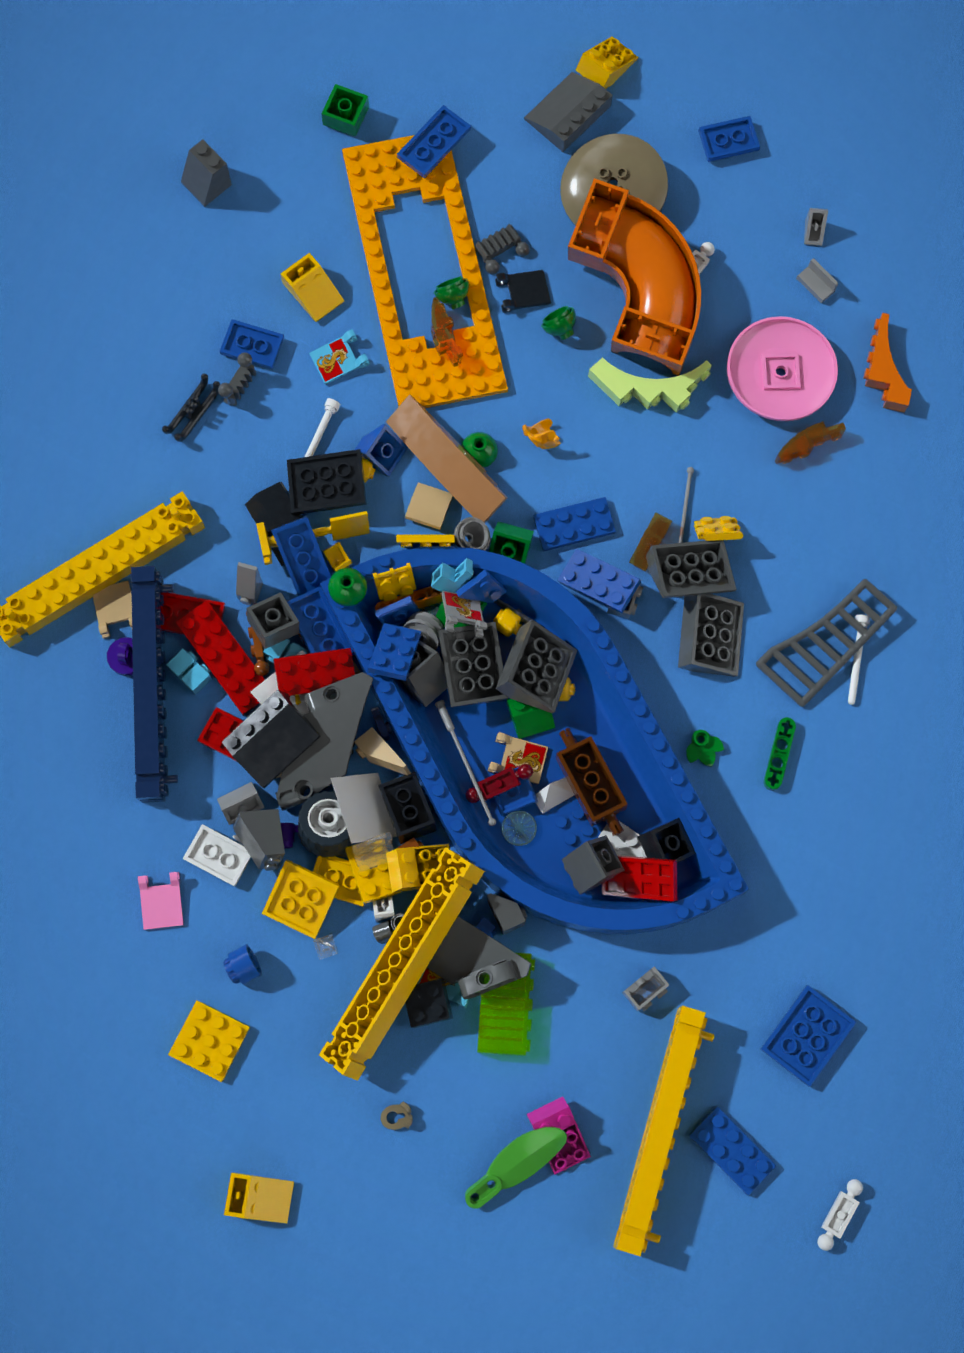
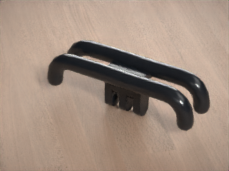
M203 373L199 385L168 426L162 427L163 433H172L185 416L190 421L180 434L177 433L174 436L177 442L185 440L218 396L220 382L215 381L213 383L211 393L201 405L198 398L208 384V375Z

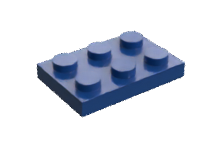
M751 116L699 127L698 132L708 162L755 152L760 149Z
M231 319L220 354L238 359L241 353L246 352L251 355L252 364L273 370L284 340V334Z
M384 623L368 666V673L406 681L421 638V631Z

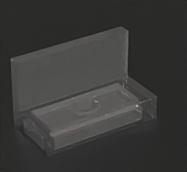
M390 832L352 846V853L361 873L387 863L386 853L394 850Z

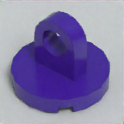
M130 637L114 641L107 651V662L110 668L123 676L133 675V644Z

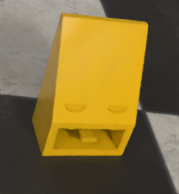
M611 36L584 52L576 71L583 77L599 83L607 89L638 59V56L632 50L622 45L618 39Z
M310 253L280 273L283 285L315 322L345 302L321 265Z
M449 844L396 848L386 853L392 892L420 889L432 868L437 869L440 864L437 860L444 848L450 849Z
M232 1172L224 1215L287 1224L294 1181Z

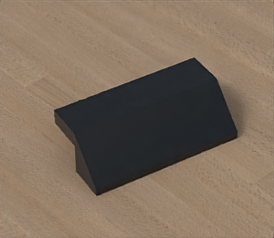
M278 482L256 493L245 504L255 523L264 522L269 537L273 536L271 530L303 518L302 514H291L290 495L282 482ZM271 548L280 565L286 566L279 548Z

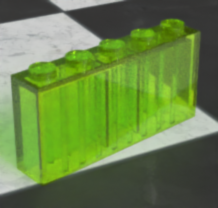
M516 953L531 963L528 976L481 994L477 1053L526 1056V1052H530L531 1040L527 1039V1031H531L532 1019H528V1011H532L533 999H529V992L534 989V979H530L531 971L535 970V959H531L532 954ZM489 974L484 978L485 984L490 981Z

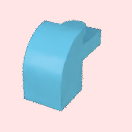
M466 558L456 569L442 563L432 573L431 587L440 592L456 593L458 589L471 579L474 572L473 561Z

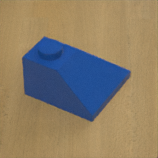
M382 424L365 435L355 450L360 449L362 457L371 461L374 469L389 477L408 447L386 424Z

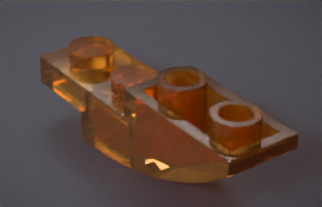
M435 297L433 298L431 311L432 339L439 356L446 353L453 367L461 364L463 352L461 347L455 343L452 333V327H454L452 318L448 317L444 304L440 303L439 299Z
M823 421L806 428L789 440L781 449L775 459V463L782 462V464H786L797 457L800 459L810 455L814 446H820L830 439L832 441L840 439L846 430L844 423L826 428Z

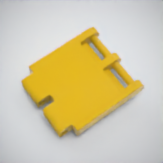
M702 517L700 520L694 521V528L700 540H736L743 538V533L737 524L738 521L734 517Z
M410 562L406 563V566L389 568V571L383 573H372L379 599H384V602L397 599L396 595L399 594L401 597L413 594V590H416Z

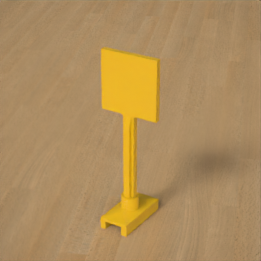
M364 511L330 518V527L312 529L315 537L332 534L333 541L369 534L368 513ZM264 522L256 523L265 565L272 564L271 548L278 547L274 536H268Z

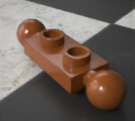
M248 627L249 638H253L254 645H251L252 657L256 656L257 659L254 670L258 675L265 676L268 674L270 667L265 662L263 645L252 627Z

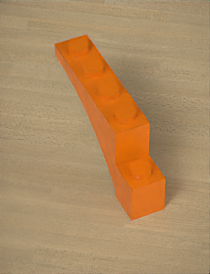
M882 313L880 318L875 320L874 329L876 334L871 338L870 346H873L872 352L869 351L867 357L869 368L865 369L863 379H866L865 386L884 390L881 398L884 401L883 408L905 413L909 406L912 389L908 388L893 362L888 340L889 314Z

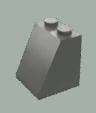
M203 139L189 150L181 183L205 207L232 185L227 163Z
M419 641L406 681H400L415 700L427 707L448 687L444 663L438 652L422 641Z
M279 810L239 812L233 826L234 832L258 869H265L266 871L275 870L279 867L285 855Z
M607 835L583 843L562 859L564 868L569 873L573 885L580 895L593 890L625 871Z

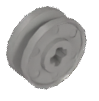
M427 612L413 613L403 626L421 631L420 641L434 650L438 648L440 644L438 630H443L444 626L434 615Z

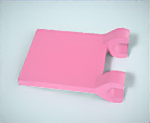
M179 872L169 873L171 884L151 887L148 886V876H138L144 930L184 925Z

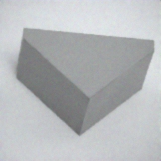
M809 209L805 219L804 244L822 246L828 209Z

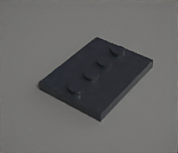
M360 449L287 460L292 515L367 505L362 451Z

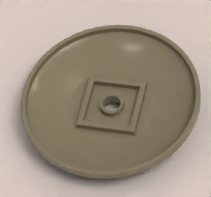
M627 134L603 135L584 144L568 161L561 179L560 193L562 204L566 214L575 226L594 178L607 183L611 180L618 181V187L629 190L630 195L645 201L660 212L668 192L667 171L660 155L644 140Z

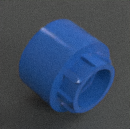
M247 944L228 953V958L223 962L229 978L235 984L239 982L245 984L262 975L259 962Z

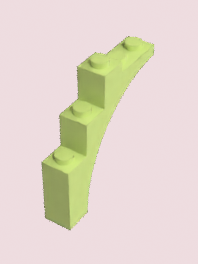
M602 357L589 369L588 377L618 406L623 402L626 404L634 396L647 410L651 406L655 407L662 399L675 412H678L680 409L684 410L690 404L691 393L697 388V384L701 380L705 381L710 376L712 365L706 360L699 367L683 375L665 379H649L625 373Z

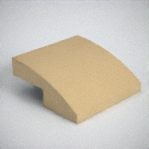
M418 482L405 519L440 530L453 496L449 492Z

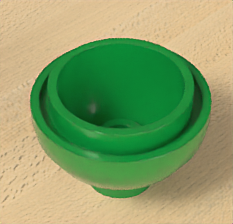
M462 276L449 279L436 286L434 295L440 302L449 304L451 309L462 307L465 305L464 298L469 291V281Z
M563 306L554 310L543 319L541 327L550 335L560 336L561 340L569 338L574 334L572 329L576 321L574 308Z
M471 433L464 439L461 445L483 468L491 465L497 457V444L493 437L487 433ZM480 443L483 447L477 448L476 445Z
M339 569L329 580V594L339 605H356L366 595V579L356 569ZM348 580L351 582L349 586L343 585L344 581Z

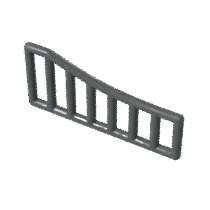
M863 579L838 605L820 620L793 637L771 647L756 662V666L800 707H804L897 611V606L867 579ZM865 588L888 608L881 616L858 597ZM851 602L856 604L874 621L868 630L844 609ZM839 614L862 635L855 643L830 622L836 615ZM824 626L848 648V651L841 657L814 632ZM806 637L810 638L836 663L827 670L797 642ZM791 646L822 675V678L814 684L780 651ZM773 656L810 689L803 697L797 694L766 665Z

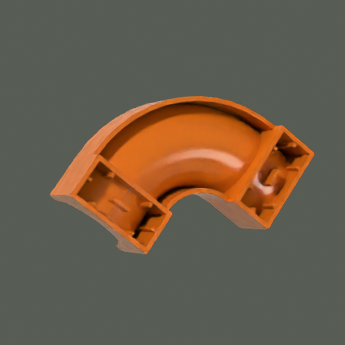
M594 178L568 245V260L608 274L618 282L623 290L626 305L611 341V352L617 354L623 351L649 357L667 366L672 371V374L679 376L695 335L701 307L700 277L692 251L676 226L655 207L630 195L629 190Z

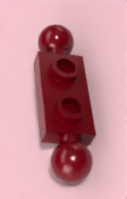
M522 764L517 771H515L514 767H510L477 782L484 800H489L521 785L519 778L529 779L533 775V768L529 764ZM470 788L466 791L465 797L468 802L477 803L480 800L475 788Z

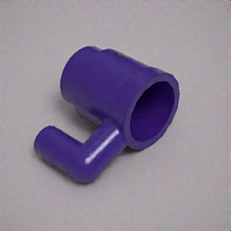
M281 823L284 849L293 848L294 834L298 832V825L294 823Z

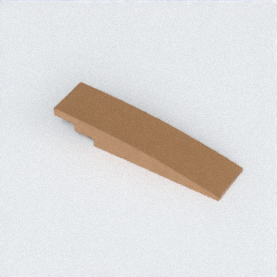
M411 394L386 421L424 466L473 517L486 523L507 500L508 497L497 487V483L486 473L487 471Z

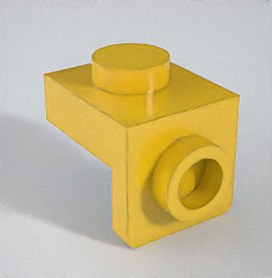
M340 542L322 551L333 571L336 572L342 568H350L349 565L352 564V561L348 558Z

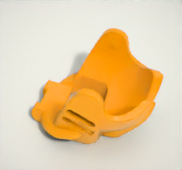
M549 418L539 421L532 427L526 424L522 426L524 435L528 436L536 447H540L542 450L554 448L561 444L558 441L560 438L556 435V432L550 430L553 422Z

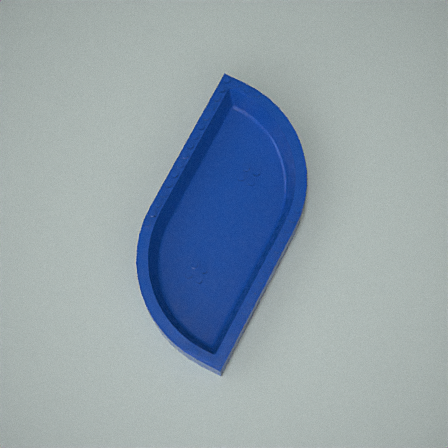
M427 546L400 550L378 556L352 567L362 573L367 582L365 597L361 602L353 606L339 605L331 598L328 590L330 578L320 583L321 589L354 653L362 672L373 678L370 688L408 762L416 773L418 781L445 833L462 857L485 871L480 879L500 896L518 903L519 907L523 906L525 912L561 927L588 933L629 935L654 932L689 922L736 899L749 890L615 645L603 626L588 608L566 588L525 563L480 549L455 546ZM468 558L473 561L474 571L470 580L483 570H486L507 590L499 598L501 601L516 610L520 609L523 614L577 649L568 675L571 683L575 684V694L571 695L570 700L567 702L558 701L556 710L552 713L555 728L522 739L548 747L539 784L531 783L534 793L536 795L550 783L565 778L556 760V753L567 748L559 733L562 730L566 731V728H570L576 742L591 736L628 804L626 810L616 815L618 821L637 834L642 835L660 825L680 818L696 854L677 863L676 901L602 895V884L589 892L579 894L573 885L569 873L564 868L562 859L583 843L598 838L607 823L602 821L591 827L575 795L543 814L537 804L534 803L504 816L500 815L493 797L485 800L492 818L496 820L494 826L489 825V818L481 800L477 803H470L465 797L466 791L475 787L451 733L447 731L435 703L444 700L445 707L455 727L456 737L476 782H479L496 774L488 772L491 762L500 765L502 763L506 744L495 742L498 732L518 738L506 705L507 699L485 704L451 707L447 688L425 707L413 698L400 679L368 673V666L383 627L376 617L375 606L378 602L384 601V599H379L372 573H383L389 571V568L396 569L406 566V563L410 562L416 590L413 591H417L431 586L432 573L442 563L456 569ZM348 580L344 581L343 583L344 586H349L351 584V582ZM442 602L420 608V611L430 613L436 617ZM487 602L482 612L483 621L486 623L493 622L499 611L505 609L494 602ZM497 631L504 669L517 634L506 637ZM439 644L435 651L438 652L443 661L441 645Z

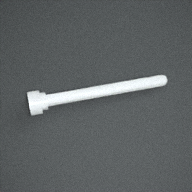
M327 398L324 405V416L305 457L314 455L332 414L338 412L341 404L336 400Z
M867 615L855 616V619L867 629L871 618ZM858 631L856 641L862 636ZM863 646L854 654L848 696V703L850 705H854L856 702Z

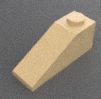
M373 727L354 741L357 746L356 752L362 759L366 757L370 763L407 776L411 774L407 765Z

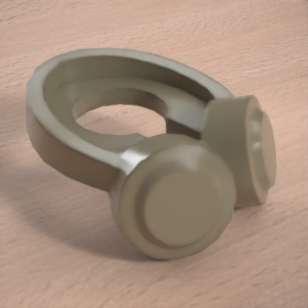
M403 1101L399 1105L386 1107L381 1113L383 1126L391 1130L402 1127L408 1129L413 1121L410 1106ZM391 1111L397 1114H405L404 1118L398 1119L394 1124L387 1121V1114Z

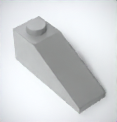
M238 562L237 598L246 605L256 604L263 585L258 568Z

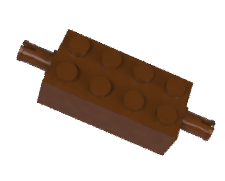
M566 728V731L562 730L559 735L567 748L556 753V760L591 827L606 821L613 836L618 835L617 833H622L624 829L616 815L626 810L628 804L593 738L590 736L580 742H576L570 728Z

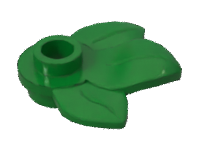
M697 730L691 737L692 743L686 749V756L690 763L699 759L701 763L711 767L715 762V752L723 751L724 746L719 738L710 736L705 730ZM698 737H703V738H704V742H703V743L698 742L697 738H698Z

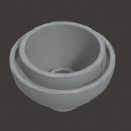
M468 517L461 520L455 528V542L458 547L484 551L488 548L490 532L482 520Z

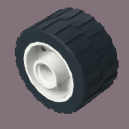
M323 791L314 794L303 803L299 811V839L301 844L316 856L335 857L343 854L346 847L352 845L336 794L333 791Z

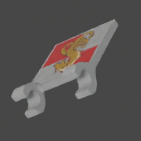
M442 591L446 616L445 630L454 632V624L458 622L475 625V636L483 637V629H487V623L483 621L480 601L462 599L458 597L457 593Z

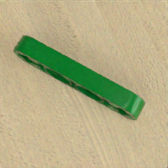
M789 717L782 718L776 728L763 781L764 786L768 790H777L783 781L796 729L795 721ZM787 722L791 729H788L786 736H783L784 727L782 725ZM784 740L787 743V748L784 750L779 749L777 741ZM774 758L782 760L783 765L781 768L773 766L772 760ZM774 772H780L781 774L777 773L775 776V781L778 783L771 786V782L768 779L772 778Z

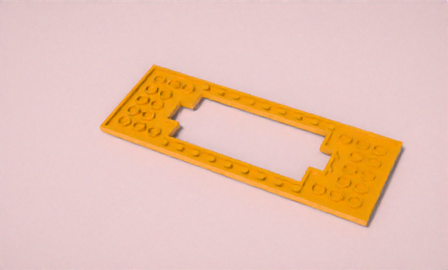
M414 135L343 148V158L398 407L409 394L424 408H430L508 392L452 150L424 179L397 158V153ZM414 191L421 192L423 203L442 199L445 201L463 278H467L469 281L467 300L474 325L453 330L455 344L427 349L424 336L402 339L374 213L395 209L393 195Z

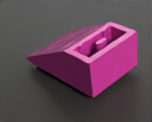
M563 1096L527 1114L533 1130L543 1127H556L562 1129L567 1135V1141L563 1148L549 1161L554 1175L591 1157L573 1114Z

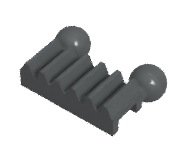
M508 224L506 228L502 227L494 235L490 234L487 239L483 238L482 242L478 241L475 245V250L479 252L483 262L486 263V271L489 274H496L499 271L500 265L496 260H492L494 257L515 245L516 253L524 257L529 254L530 246L526 242H522L514 227Z
M246 352L238 356L237 361L240 367L230 383H222L218 387V393L225 398L224 402L230 406H237L236 399L240 400V393H245L244 387H249L248 382H252L251 375L256 376L255 368L252 365V357Z

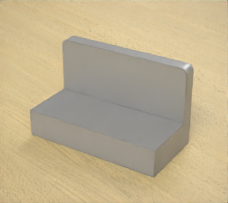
M814 258L810 261L808 267L796 278L820 303L829 298L838 286V282Z
M252 782L217 799L229 825L235 823L239 812L258 811L265 808Z

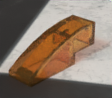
M655 512L629 563L646 571L648 568L646 555L651 545H661L673 521Z

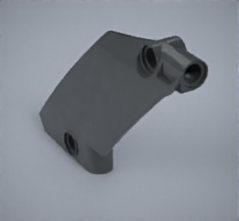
M361 672L312 691L304 696L309 713L303 716L309 720L321 737L282 772L278 792L275 793L282 811L306 802L309 797L320 793L332 784L331 778L346 775L361 715L373 682V678ZM333 693H337L336 698L330 700V696ZM310 788V794L304 797L305 790Z
M396 914L391 920L373 926L372 931L378 943L384 944L388 942L404 914ZM457 916L426 968L452 985L459 983L463 999H471L528 976L531 963ZM489 974L490 981L485 984L484 978Z

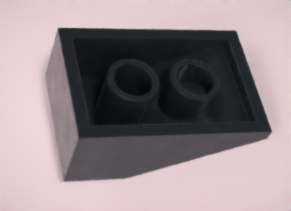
M415 772L378 785L400 844L406 843L412 838L416 839L437 831L435 820Z

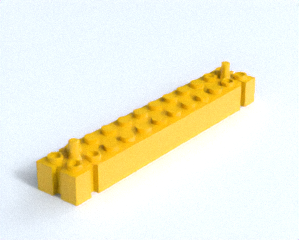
M182 491L170 498L171 503L169 505L160 504L7 597L6 601L8 603L3 606L0 605V636L9 647L14 646L23 640L21 635L26 632L32 635L86 602L96 593L130 575L131 567H140L148 564L185 541L186 534L191 533L193 536L205 529L203 521L195 509L192 508L184 492Z
M447 847L444 848L437 860L440 862L437 869L432 868L332 1032L333 1040L331 1042L327 1041L319 1054L320 1057L329 1064L334 1065L333 1067L346 1077L359 1080L366 1068L364 1062L367 1059L371 1060L472 892L469 889L473 887V884L477 885L485 872Z
M683 1005L677 1009L623 1207L619 1228L613 1247L617 1250L641 1256V1253L646 1251L648 1240L655 1243L660 1242L661 1235L651 1232L654 1221L651 1219L653 1211L656 1212L659 1203V1199L656 1198L658 1190L662 1191L665 1179L662 1178L663 1170L668 1169L670 1158H667L668 1152L673 1150L675 1144L673 1133L674 1130L679 1128L681 1118L678 1117L681 1109H684L686 1098L683 1096L685 1090L689 1089L692 1078L689 1077L690 1070H694L696 1065L695 1051L700 1049L702 1039L711 1042L714 1039V1034L703 1031L707 1024L706 1012Z

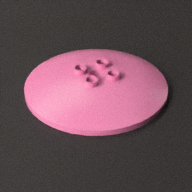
M770 317L751 324L737 336L727 359V376L731 389L737 399L751 412L770 420L794 421L815 413L827 402L837 381V359L829 341L812 325L791 317ZM781 368L786 374L780 376L776 373V370Z

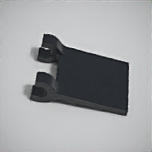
M543 270L515 274H496V286L499 287L507 284L511 300L506 299L502 301V313L519 308L551 304Z

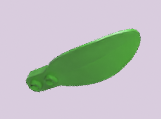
M543 1127L517 1137L496 1156L489 1166L487 1173L466 1190L465 1200L467 1205L474 1209L480 1208L501 1190L516 1186L531 1177L563 1148L567 1141L566 1133L560 1128ZM491 1180L494 1181L492 1185L487 1184ZM477 1193L478 1196L473 1198L471 1197L472 1194Z

